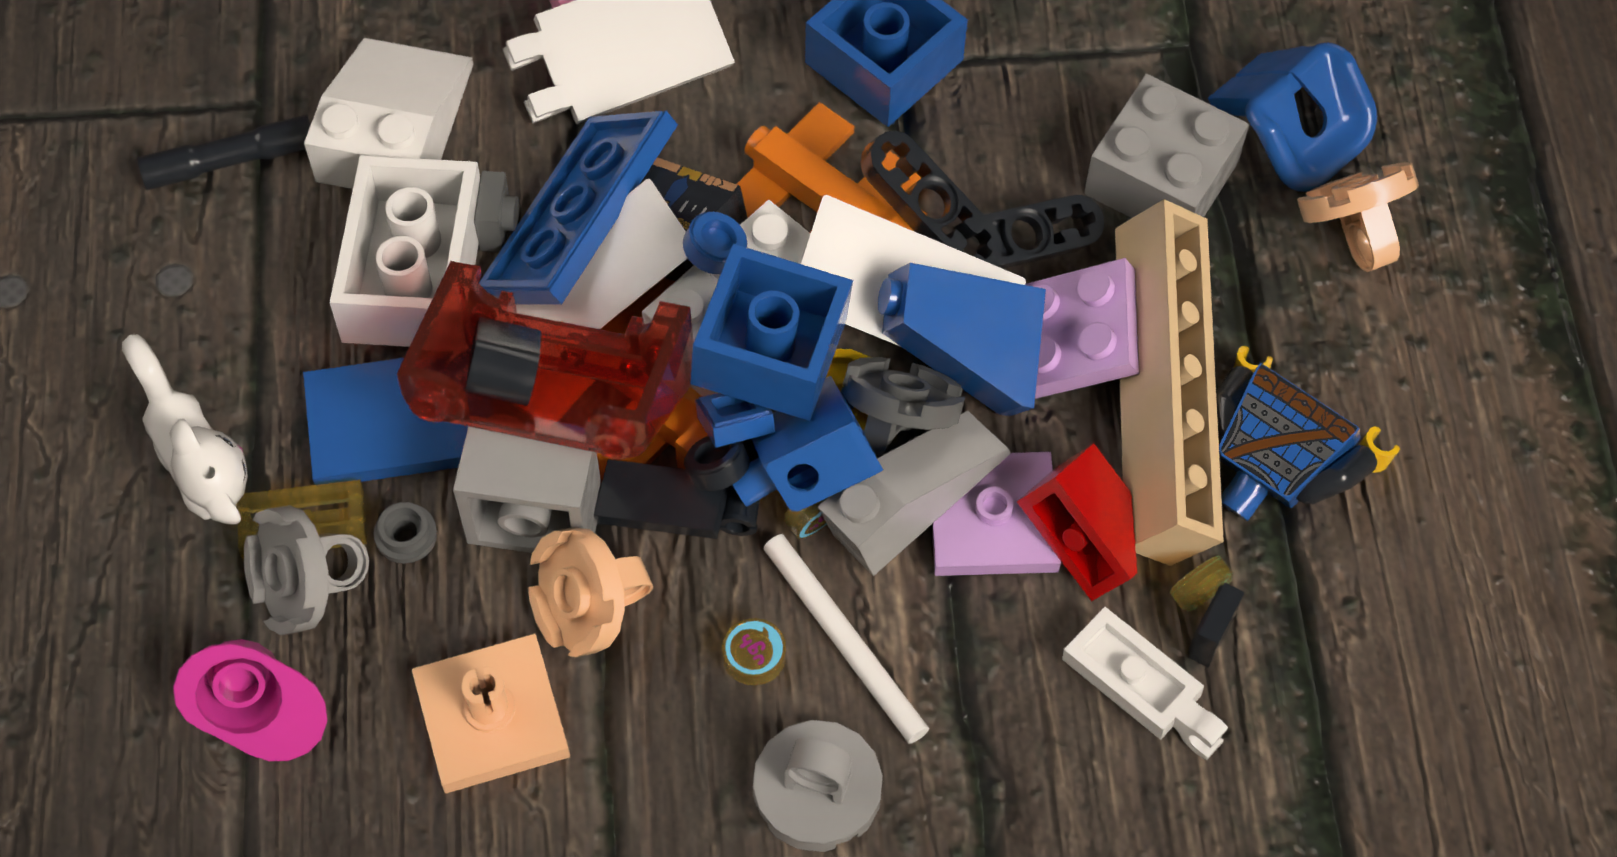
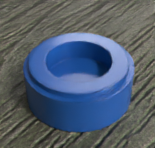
M704 212L697 215L692 220L683 237V250L689 261L700 270L711 274L722 273L733 244L747 247V237L740 224L733 218L719 212Z

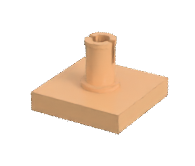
M536 634L412 669L445 794L570 758L568 745Z

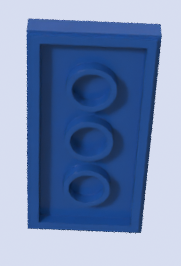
M667 111L589 117L515 228V231H513L477 285L475 292L487 304L562 305L618 219L627 194L640 185L678 126Z

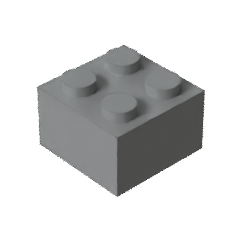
M1146 73L1092 154L1084 194L1131 218L1163 199L1204 217L1239 162L1249 123Z
M493 421L489 424L469 422L453 488L467 543L533 553L541 538L555 530L577 527L590 529L595 533L597 520L594 517V511L601 488L595 439H588L577 432L565 429L554 430L551 433L523 430L517 424L507 421Z

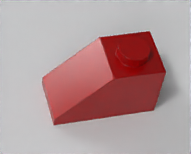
M1094 443L1053 469L1017 501L1091 601L1129 581L1137 574L1132 494Z

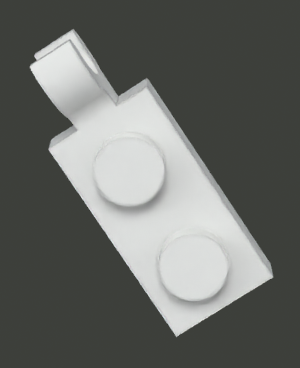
M1104 607L1064 649L1063 661L1160 740L1174 727L1186 745L1205 760L1223 743L1221 736L1227 731L1228 727L1217 716L1196 703L1202 695L1204 685L1108 608Z

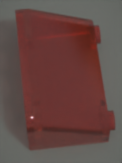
M450 261L397 372L401 393L416 416L429 422L444 421L596 452L615 460L640 456L648 448L686 396L691 385L692 348L694 341L691 309L689 306L660 301L650 323L645 324L644 318L632 316L625 334L519 314L516 310L514 293L501 291L497 298L480 285L479 280L482 275L480 266ZM479 316L541 330L539 363L528 406L464 392L467 368Z

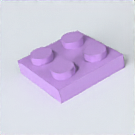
M1126 258L1025 284L1046 289L1035 399L1139 374L1135 268Z

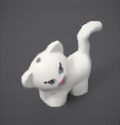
M139 334L129 335L122 342V352L143 386L149 400L142 420L145 430L153 441L159 461L170 472L180 490L185 505L190 511L204 520L212 518L214 521L225 524L239 523L241 515L236 506L243 502L248 477L243 449L223 432L215 431L211 428L204 418L199 402L194 395L172 389L159 360L146 340Z

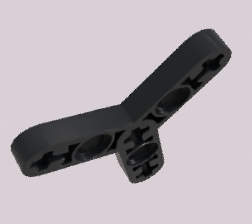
M884 132L871 141L861 155L862 173L868 182L916 233L961 252H964L963 250L968 244L967 239L974 236L980 245L976 249L977 254L973 257L1002 269L1079 251L1096 242L1103 232L1104 216L1099 205L1093 199L1084 195H1070L983 215L924 150L903 132ZM893 150L900 159L896 162V167L888 171L884 168L882 162L886 157L885 154ZM917 173L921 179L904 191L901 185L907 182L910 176ZM930 189L940 195L944 203V213L941 218L933 219L922 212L918 203L921 190ZM1069 216L1072 219L1081 218L1084 228L1080 231L1076 228H1069L1053 234L1052 225L1061 222ZM958 217L961 223L953 228L954 231L946 235L941 229ZM1014 221H1024L1033 228L1036 242L1032 250L1022 249L1014 242L1011 235ZM918 359V364H919V365H923V366H926V367H928V368H931V367L928 366L926 363H924L923 361H921L920 359Z

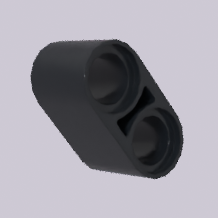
M479 316L467 368L464 393L528 406L539 363L541 330Z

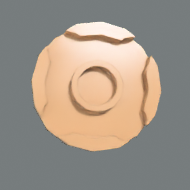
M1403 162L1382 166L1384 177L1380 179L1377 174L1362 176L1360 172L1306 192V197H1299L1297 199L1304 222L1315 223L1340 218L1352 257L1363 271L1370 272L1398 261L1400 246L1387 203L1401 198L1418 188L1419 184L1412 163Z
M573 527L555 530L541 538L531 556L530 565L540 563L538 571L539 585L528 587L529 601L535 622L546 641L553 648L565 646L570 651L568 656L580 657L594 654L610 647L620 632L624 607L642 599L653 589L652 582L641 557L629 556L615 559L605 541L590 529Z

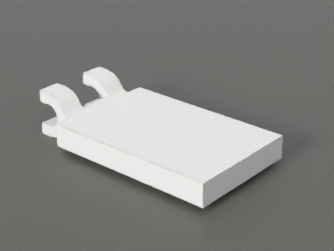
M574 0L536 14L534 21L539 32L525 34L506 41V47L503 48L511 71L543 58L553 81V87L527 96L528 100H525L524 104L532 123L570 109L577 125L587 121L589 117L601 116L731 67L735 63L710 0Z

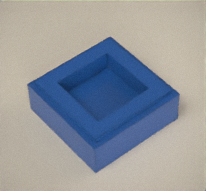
M721 393L695 399L697 418L715 448L775 433L774 417L769 408Z

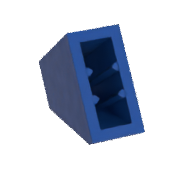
M908 263L888 274V278L881 285L878 296V311L884 315L882 334L934 370L945 374L959 383L964 391L999 415L1013 416L1034 408L1046 289L915 263Z

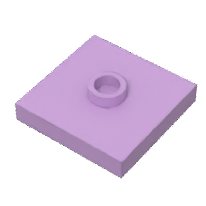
M1051 452L1010 453L1009 456L931 524L935 576L1059 572L1060 559L1017 503L1022 496L1052 471Z

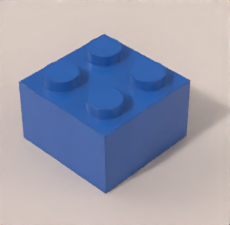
M831 0L806 22L805 63L885 126L889 127L963 61L968 19L943 0Z
M733 244L693 343L690 384L810 421L847 320L853 280Z

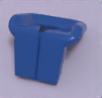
M1328 42L1319 43L1314 46H1302L1261 53L1240 70L1236 77H1232L1208 97L1212 106L1228 114L1245 116L1257 133L1279 179L1287 187L1299 192H1308L1328 182L1366 148L1374 135L1377 124L1375 101L1356 60L1345 48ZM1302 87L1323 113L1322 129L1314 137L1307 136L1302 130L1294 94Z

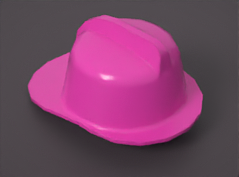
M244 639L230 640L221 644L210 645L192 654L179 668L173 685L175 704L187 722L251 756L267 761H290L309 753L321 740L328 721L326 702L317 686L297 670L276 660L271 651L257 642Z

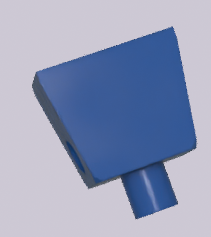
M830 375L825 378L810 421L779 411L773 413L775 433L752 438L759 457L750 462L745 475L734 483L733 486L746 507L778 490L792 512L807 508L883 471V468L859 422Z

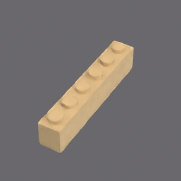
M1163 199L1115 228L1116 260L1126 258L1135 268L1139 374L1120 378L1123 482L1132 494L1136 553L1172 566L1223 543L1224 540L1208 220Z

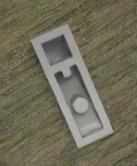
M967 410L960 415L958 424L946 429L930 430L879 457L878 460L883 471L828 497L818 508L833 536L874 576L1009 456L1010 451Z

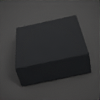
M1225 582L1223 586L1219 585L1195 631L1188 650L1190 659L1209 668L1236 616L1245 593L1244 591Z

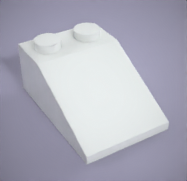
M364 38L321 96L304 145L315 181L353 189L360 155L441 160L473 66L472 58Z

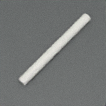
M779 534L770 539L765 544L764 551L906 741L911 744L922 738L928 732L929 727L783 534Z

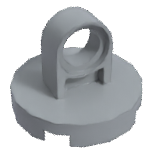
M291 505L269 508L256 513L253 521L258 522L260 525L258 534L246 536L244 544V570L253 604L265 602L272 617L263 622L269 630L279 635L315 628L324 615L328 594L350 590L357 587L364 580L369 566V556L366 547L358 538L352 535L327 533L318 535L315 525L304 511ZM338 544L347 553L348 567L340 578L334 580L328 575L325 556L332 546Z
M810 720L788 726L767 742L755 764L753 797L760 815L768 823V829L776 838L796 849L825 852L836 849V844L847 842L855 835L859 837L868 830L880 809L883 775L876 753L860 734L837 722Z

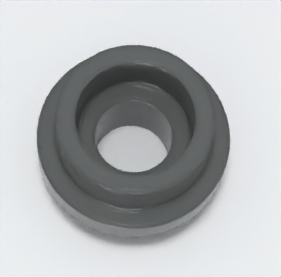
M400 502L389 506L380 515L374 527V540L379 552L388 560L396 563H412L422 559L432 550L437 539V528L432 515L425 508L409 502ZM412 529L417 532L416 536L411 540L404 542L396 540L398 533L403 530Z

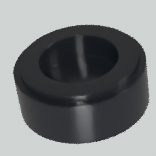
M709 436L697 441L684 458V467L693 485L702 491H717L733 485L745 475L750 466V458L742 441L715 448Z

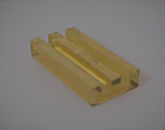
M361 480L244 493L237 502V509L241 515V521L238 523V548L242 559H244L246 536L257 535L260 526L258 522L253 521L251 513L289 505L301 508L349 502L348 508L314 512L310 509L303 511L315 525L318 535L325 533L352 535L358 538L363 545L367 544V535L364 527V522H366L363 507L364 489ZM337 544L332 546L331 548H339L342 546Z

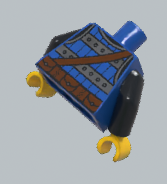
M1241 346L1238 349L1234 367L1216 390L1219 460L1237 472L1221 494L1222 505L1238 517L1248 521L1267 494L1289 508L1294 507L1299 501L1312 505L1352 489L1372 472L1384 471L1399 452L1400 447L1398 445H1395L1390 451L1380 450L1374 445L1373 441L1381 432V429L1376 426L1371 427L1359 445L1356 446L1361 438L1358 426L1271 370L1272 357L1267 356L1263 364L1253 365L1246 361L1249 347Z

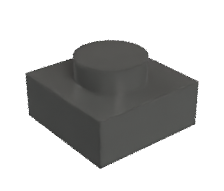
M482 171L474 218L480 251L499 253L505 245L507 231H515L518 225L519 199L518 196L509 195L505 172Z

